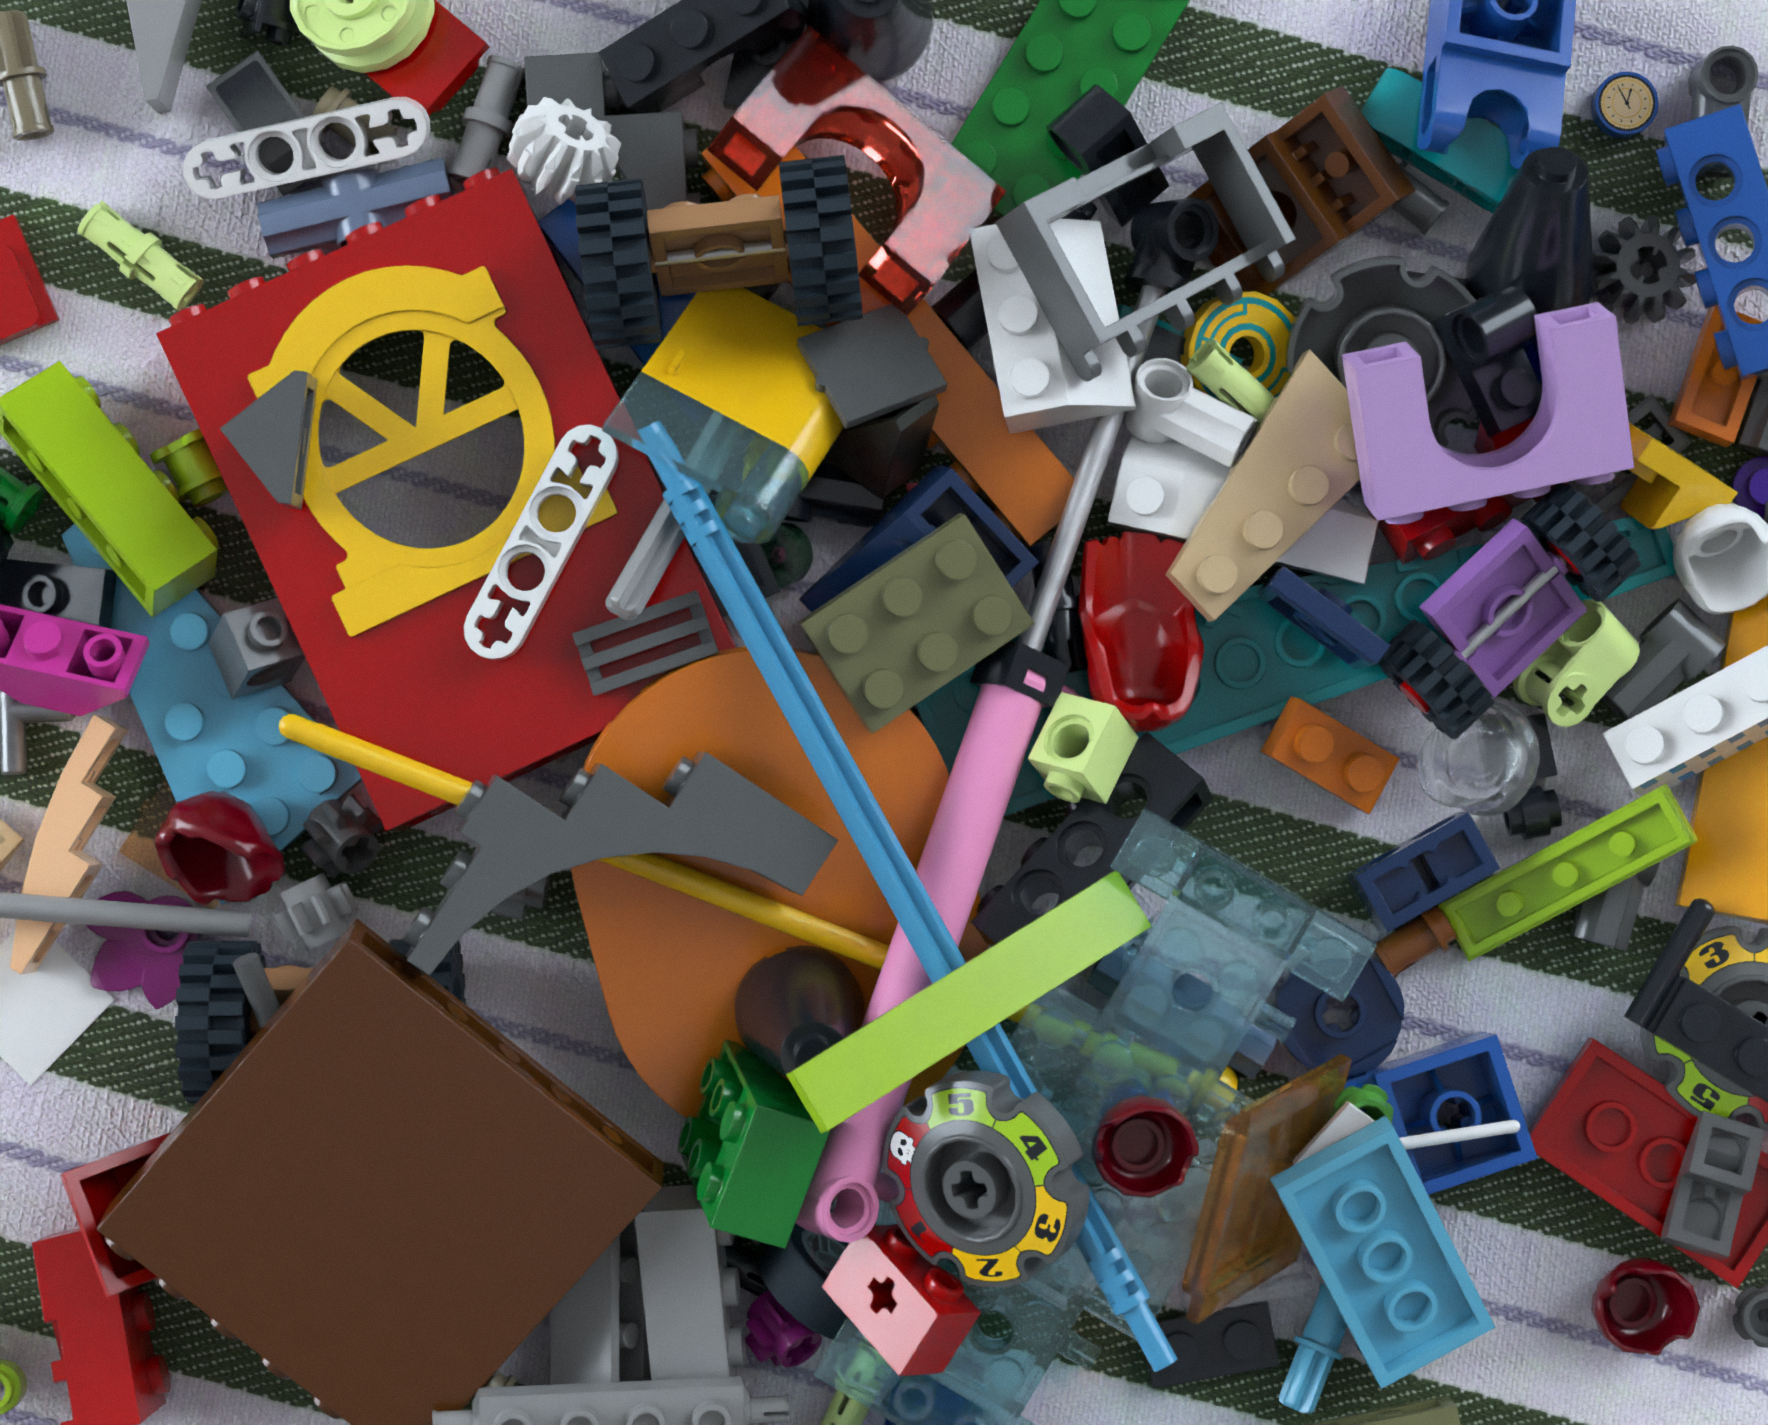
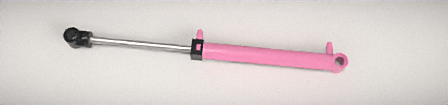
M1193 197L1154 202L1144 205L1137 211L1132 220L1130 230L1132 246L1136 253L1124 278L1125 284L1139 293L1133 312L1189 283L1195 262L1202 261L1212 254L1218 243L1219 224L1212 207L1204 200ZM1159 314L1138 325L1146 341V350ZM1146 350L1135 357L1126 355L1132 388ZM1125 412L1100 416L1095 419L1028 610V614L1035 624L1022 632L1017 642H1007L976 663L969 681L981 688L916 870L918 877L957 947L961 941L1041 709L1053 708L1061 692L1083 697L1077 694L1074 689L1064 685L1070 666L1042 653L1041 650ZM899 922L861 1027L932 984ZM912 1078L831 1129L798 1214L796 1224L810 1232L849 1243L862 1239L872 1230L878 1218V1199L889 1203L890 1200L899 1195V1187L895 1179L880 1170L887 1133L897 1113L903 1107ZM837 1194L836 1206L833 1212L830 1213L831 1202Z

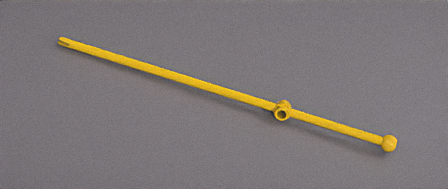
M296 714L283 716L279 721L281 735L287 739L455 805L460 803L472 785V782ZM654 853L597 859L879 970L883 967L890 947L877 940ZM1035 1002L1028 1004L1006 1018L1136 1070L1146 1072L1154 1077L1169 1080L1172 1084L1188 1089L1195 1104L1204 1110L1218 1111L1227 1108L1237 1090V1075L1232 1067L1224 1062L1208 1061L1197 1066Z

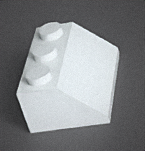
M1060 218L1049 224L1103 325L1107 327L1118 321V310L1100 221ZM993 224L969 229L1001 403L1009 434L1135 410L1136 404L1127 357L1116 338L1093 349L1102 367L1101 375L1088 382L1081 379L997 225Z

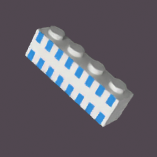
M1768 645L1603 733L1633 791L1643 796L1665 783L1671 788L1768 737Z

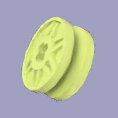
M290 0V12L300 32L339 68L360 73L388 69L410 56L426 37L435 13L434 0Z

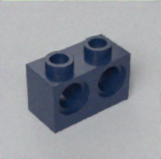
M1456 812L1346 874L1376 929L1378 931L1390 932L1501 868L1469 812Z

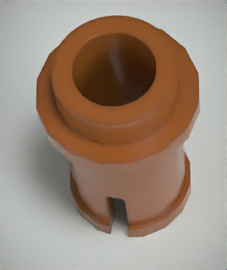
M1436 905L1393 933L1370 945L1381 964L1396 978L1399 973L1438 949H1441L1443 953L1449 951L1450 949L1447 944L1455 940L1457 936L1440 908Z

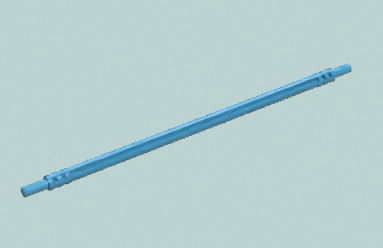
M660 421L649 424L639 430L636 435L667 489L662 494L685 534L687 541L701 563L931 982L934 983L966 963L731 539L709 496L705 492L698 476H689ZM1000 1023L966 1044L981 1071L1000 1073L1010 1078V1087L1016 1096L1025 1099L1032 1093L1037 1092ZM1077 1162L1073 1163L1072 1171L1076 1179L1089 1186ZM1089 1186L1088 1212L1084 1226L1075 1243L1108 1300L1115 1316L1123 1314L1153 1371H1159L1174 1363L1178 1358L1146 1302L1150 1298L1147 1288Z

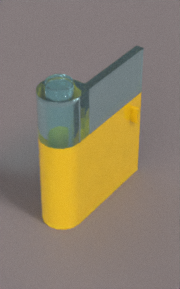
M743 287L697 292L604 422L602 431L717 491L719 494L715 510L732 539L741 543L762 544L768 542L844 428L825 393L816 391V378L797 347L798 338L822 330V328L816 325L798 326L795 314ZM659 421V433L654 434L644 429L649 424Z

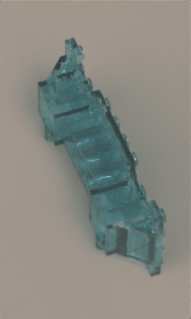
M1144 808L1110 868L1163 898L1155 914L1148 918L1152 927L1120 946V948L1125 950L1122 970L1109 990L1100 1010L1057 986L1029 1004L1009 1041L1037 1092L1044 1096L1060 1112L1074 1132L1083 1152V1156L1076 1162L1132 1264L1136 1268L1143 1284L1147 1288L1150 1298L1146 1302L1156 1318L1275 1118V1112L1220 1081L1219 1078L1251 1024L1277 1038L1281 1043H1284L1288 1037V1030L1291 1031L1294 1027L1296 1018L1290 1017L1265 1002L1284 969L1343 1002L1377 944L1376 941L1320 910L1318 906L1204 840L1201 841ZM1196 972L1205 976L1212 986L1210 996L1199 1004H1187L1181 1001L1175 994L1173 987L1175 981L1181 975ZM1137 1095L1165 1099L1181 1111L1189 1120L1199 1145V1155L1193 1158L1183 1184L1152 1198L1124 1196L1104 1182L1096 1169L1091 1154L1092 1140L1100 1119L1112 1106L1122 1099ZM1076 1243L1054 1263L1049 1264L1044 1261V1269L1029 1281L1010 1287H982L963 1282L960 1279L958 1266L952 1260L945 1258L938 1265L961 1281L964 1286L965 1295L981 1311L979 1316L987 1312H998L1004 1315L1012 1326L1010 1334L1003 1338L988 1337L981 1332L976 1320L943 1373L898 1376L847 1317L818 1365L814 1376L896 1425H1036L1021 1416V1413L1057 1352L1082 1366L1086 1371H1089L1102 1349L1101 1346H1097L1071 1331L1083 1309L1135 1340L1136 1338L1123 1314L1115 1316Z

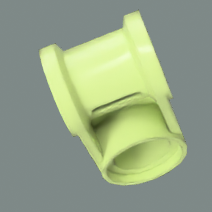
M1593 599L1583 600L1582 603L1588 611L1513 680V689L1518 698L1529 705L1542 706L1546 717L1561 727H1570L1585 719L1594 705L1617 680L1632 669L1640 653L1637 640L1601 601L1596 602ZM1538 670L1543 672L1551 682H1545L1535 675V672ZM1559 693L1572 700L1574 705L1569 706L1563 702L1558 696Z

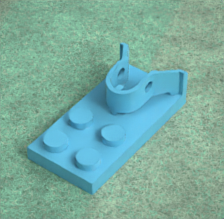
M1386 1116L1269 1178L1355 1340V1345L1381 1389L1495 1328L1401 1140Z

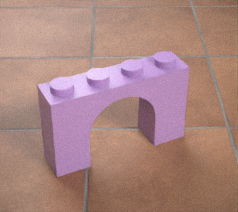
M1598 302L1534 315L1542 375V396L1538 410L1530 425L1518 438L1500 449L1481 454L1456 452L1440 445L1435 439L1429 419L1421 356L1406 341L1342 354L1363 502L1377 521L1385 519V522L1388 524L1411 523L1420 520L1424 516L1423 511L1448 507L1453 511L1474 510L1485 506L1487 498L1511 493L1512 496L1517 498L1537 497L1550 492L1551 485L1574 480L1582 485L1601 484L1612 480L1615 477L1614 472L1634 468L1616 316Z

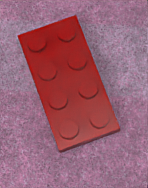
M1588 1037L1528 1128L1536 1155L1661 1238L1678 1173L1698 1118L1681 1107L1669 1095L1663 1084L1596 1039ZM1762 1150L1760 1151L1752 1190L1743 1195L1728 1258L1721 1261L1673 1246L1737 1289L1768 1243V1154Z

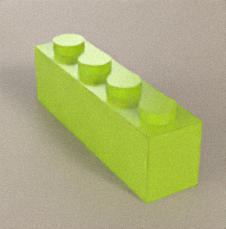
M58 361L0 397V434L153 618L215 577L219 548L217 538L202 518L196 516L192 519L178 503V492L168 476L159 469L152 472L139 456V446L127 427L120 422L113 425L100 409V399L92 385L83 376L74 378L62 362Z

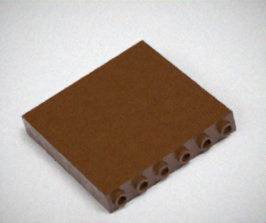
M356 919L111 1201L96 1230L104 1235L106 1243L117 1255L126 1260H137L154 1273L159 1284L168 1294L178 1300H189L209 1315L211 1324L219 1333L231 1340L240 1339L260 1355L263 1364L274 1375L284 1380L292 1379L312 1394L315 1404L328 1416L334 1419L343 1418L351 1425H433L432 1411L461 1410L477 1393L478 1388H481L657 1194L662 1188L664 1163L428 974L408 962L403 954L359 919Z

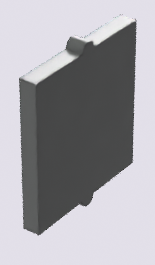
M898 301L863 314V319L843 321L800 337L797 341L798 349L816 378V391L825 393L845 429L942 393L947 388V382L927 351L928 339L918 336Z

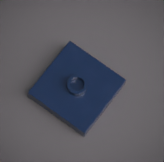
M1285 566L1271 574L1257 592L1259 599L1354 670L1376 665L1390 647L1388 643L1350 616L1353 610L1343 600L1324 588H1321L1318 592Z

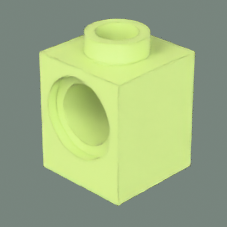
M1061 692L1027 759L1045 780L1043 784L1045 789L1054 796L1072 803L1079 802L1082 797L1106 804L1139 737L1116 706Z

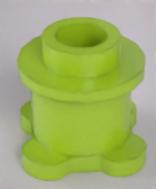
M200 428L185 434L180 439L155 450L149 455L154 465L161 462L165 463L178 489L179 502L190 499L193 507H200L222 497L229 491Z

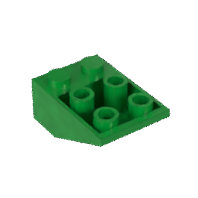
M725 1039L718 1058L710 1057L705 1065L700 1081V1094L704 1096L696 1117L688 1116L682 1126L678 1140V1153L682 1154L681 1157L687 1169V1175L692 1181L697 1194V1200L700 1201L710 1228L786 1249L831 1129L821 1134L790 1081L767 1066L737 1042Z

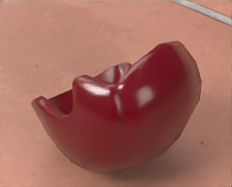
M1137 1095L1122 1099L1112 1106L1100 1119L1092 1140L1091 1154L1096 1169L1104 1182L1124 1196L1152 1198L1183 1184L1193 1158L1199 1155V1145L1189 1120L1181 1111L1165 1099Z
M1641 1257L1619 1263L1599 1280L1597 1289L1593 1293L1591 1311L1601 1335L1622 1352L1648 1353L1649 1355L1658 1356L1673 1341L1677 1339L1687 1340L1692 1336L1695 1331L1700 1305L1693 1285L1674 1268L1665 1262Z

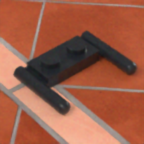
M1701 898L1694 899L1623 1017L1768 1103V1026L1692 980L1680 975L1681 970L1715 914V909L1709 901Z

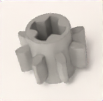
M322 873L280 893L287 909L273 916L286 943L301 936L309 951L343 935L350 927L345 915L358 909V906L346 881L331 887L325 873Z

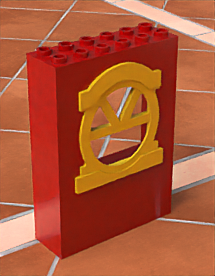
M498 167L483 170L469 177L463 182L464 191L445 200H441L439 195H431L412 203L404 210L406 218L383 228L381 222H374L352 231L345 237L348 245L324 255L322 249L306 252L286 264L289 272L268 282H265L262 276L243 281L227 292L229 300L210 309H206L204 304L185 308L168 319L171 327L156 333L339 730L473 783L478 779L485 785L492 775H497L506 782H510L594 743L607 724L631 700L640 694L641 689L669 671L667 670L594 696L581 661L579 650L573 639L572 633L619 617L607 609L606 599L664 499L662 494L665 491L648 454L636 435L635 426L600 351L595 349L592 334L552 248L538 223L539 220L521 183L516 178L513 169L500 173ZM402 331H421L424 334L416 427L340 374L342 364L362 346L382 336ZM453 341H460L488 360L504 379V385L496 391L444 414L450 345ZM294 370L308 372L318 380L302 510L289 509L279 504L220 430L222 426ZM326 400L333 401L388 441L332 467H325L322 462L319 446V419L323 402ZM519 410L524 434V459L516 490L500 516L482 532L466 541L447 547L429 549L414 548L391 542L363 526L344 507L336 495L472 430ZM590 424L602 428L613 438L618 448L619 462L616 472L524 644L516 654L507 659L491 660L479 656L470 649L465 640L464 623L467 614L559 442L569 430L579 425ZM592 438L587 446L576 443L571 451L578 459V466L570 479L560 470L553 482L568 485L577 491L583 499H587L593 487L583 486L580 480L590 465L597 466L598 468L604 465L606 458L598 451L601 441ZM562 495L551 496L541 504L539 521L547 531L554 533L563 532L574 523L576 508L568 497ZM684 537L645 608L697 590L718 650L738 648L724 617H722L690 544L686 537ZM531 553L516 556L508 567L510 583L516 589L522 591L538 587L545 575L542 560L537 555ZM499 586L496 587L491 599L502 601L504 605L494 620L483 617L478 625V629L486 634L483 645L491 649L496 641H502L507 644L511 639L513 632L505 627V620L512 607L524 616L530 606V603L511 598ZM688 607L591 641L590 643L595 654L692 620L693 617ZM698 632L607 663L599 666L604 679L701 645L702 642ZM356 766L386 831H405L458 806Z

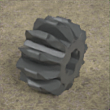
M1650 215L1646 218L1641 226V230L1632 217L1623 218L1618 223V234L1605 230L1597 238L1600 247L1605 253H1593V270L1604 272V275L1594 279L1593 292L1597 293L1605 289L1609 291L1611 296L1604 301L1602 306L1610 312L1619 307L1621 303L1625 304L1623 316L1627 324L1633 325L1638 322L1643 310L1652 323L1660 322L1665 318V305L1678 310L1687 302L1684 293L1679 287H1691L1696 283L1694 273L1680 267V265L1685 264L1696 256V250L1692 247H1687L1677 251L1673 243L1681 237L1679 227L1674 226L1663 236H1660V222L1657 216ZM1638 257H1641L1640 265L1648 261L1653 268L1654 274L1648 277L1645 283H1643L1644 275L1635 279L1630 272V266L1638 261Z

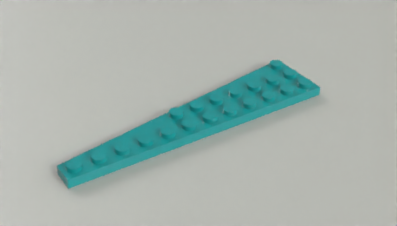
M1633 517L1612 520L1619 528L1617 530L1619 534L1625 536L1632 544L1630 547L1637 552L1641 566L1606 599L1677 574L1673 565L1674 545L1667 526L1653 530L1648 529ZM1480 544L1447 551L1429 561H1424L1420 556L1405 565H1402L1399 559L1369 565L1365 585L1317 574L1300 578L1318 592L1321 588H1324L1343 600L1353 610L1350 616L1386 643L1415 619L1417 622L1423 623L1429 631L1435 632L1441 641L1446 644L1419 606L1484 545ZM1568 582L1581 601L1592 599L1591 596L1587 597L1583 594L1577 585L1573 586ZM1263 584L1250 586L1215 621L1208 622L1195 608L1197 625L1204 643V657L1194 701L1183 719L1164 730L1148 733L1176 755L1278 718L1290 696L1314 705L1389 677L1385 675L1378 663L1367 668L1354 670L1259 599L1257 592ZM1079 618L1080 628H1081V634H1082V624H1081V619ZM1020 634L1010 641L1017 642ZM1043 645L1041 652L1046 654L1045 646ZM975 665L916 704L921 721L936 744L948 769L949 776L981 688L969 682ZM1088 668L1068 673L1064 685L1074 689L1077 694L1092 700L1089 691ZM1042 708L1004 816L1057 798L1045 789L1043 785L1045 780L1027 759L1052 708ZM1145 732L1135 733L1140 738Z

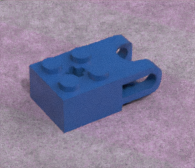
M1430 0L1417 147L1420 150L1446 155L1449 144L1457 139L1465 128L1466 118H1484L1497 124L1507 137L1510 164L1515 169H1519L1525 158L1533 151L1542 148L1559 147L1566 72L1571 67L1576 0Z
M1480 1031L1380 1064L1372 1070L1365 1071L1363 1074L1341 1077L1287 1095L1279 1103V1109L1286 1124L1294 1128L1307 1130L1317 1126H1325L1329 1121L1330 1113L1335 1110L1333 1101L1343 1089L1349 1086L1362 1088L1365 1084H1373L1379 1086L1387 1093V1103L1392 1105L1394 1111L1392 1125L1399 1138L1447 1130L1446 1125L1437 1123V1112L1441 1110V1104L1444 1101L1455 1105L1458 1104L1459 1113L1451 1116L1452 1127L1448 1130L1508 1120H1517L1520 1123V1130L1516 1133L1406 1150L1428 1195L1538 1159L1498 1036L1493 1033ZM1361 1108V1109H1360V1110L1363 1111L1364 1113H1366V1111H1367V1110L1364 1109V1108Z

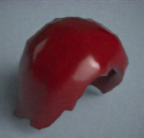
M209 791L178 801L168 812L167 819L161 824L160 830L154 838L159 860L167 876L175 880L192 900L203 906L210 904L214 899L225 902H250L258 895L270 891L273 886L272 883L279 881L285 874L284 857L272 841L260 817L249 803L225 791Z

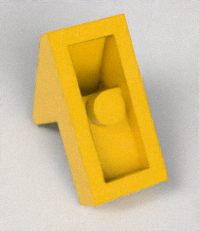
M1629 422L1634 468L1628 470L1639 477L1622 500L1620 505L1622 510L1648 529L1654 530L1691 518L1715 504H1729L1733 501L1738 493L1737 491Z

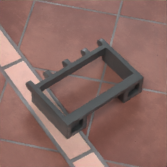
M1222 102L1173 126L1150 143L1077 180L1075 177H1072L1023 202L995 222L1081 379L1087 382L1100 376L1102 373L1100 361L1093 349L1116 338L1127 356H1137L1146 350V341L1138 325L1165 312L1171 325L1176 330H1185L1195 322L1194 313L1186 299L1212 286L1222 303L1225 305L1233 304L1240 300L1243 295L1241 285L1235 273L1255 263L1261 276L1266 281L1273 282L1281 278L1285 274V266L1277 250L1296 239ZM1194 151L1248 251L1105 327L1049 224Z

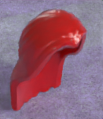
M1130 531L1123 532L1119 539L1115 536L1107 537L1102 541V544H1100L1098 539H1092L1084 543L1079 614L1082 624L1083 643L1088 661L1089 691L1092 700L1116 706L1134 732H1158L1183 719L1193 703L1204 657V643L1197 625L1194 605L1165 575L1185 542L1170 537L1161 541L1157 534Z

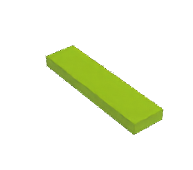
M1667 783L1451 897L1439 904L1438 907L1457 936L1456 940L1470 962L1696 843L1698 838Z

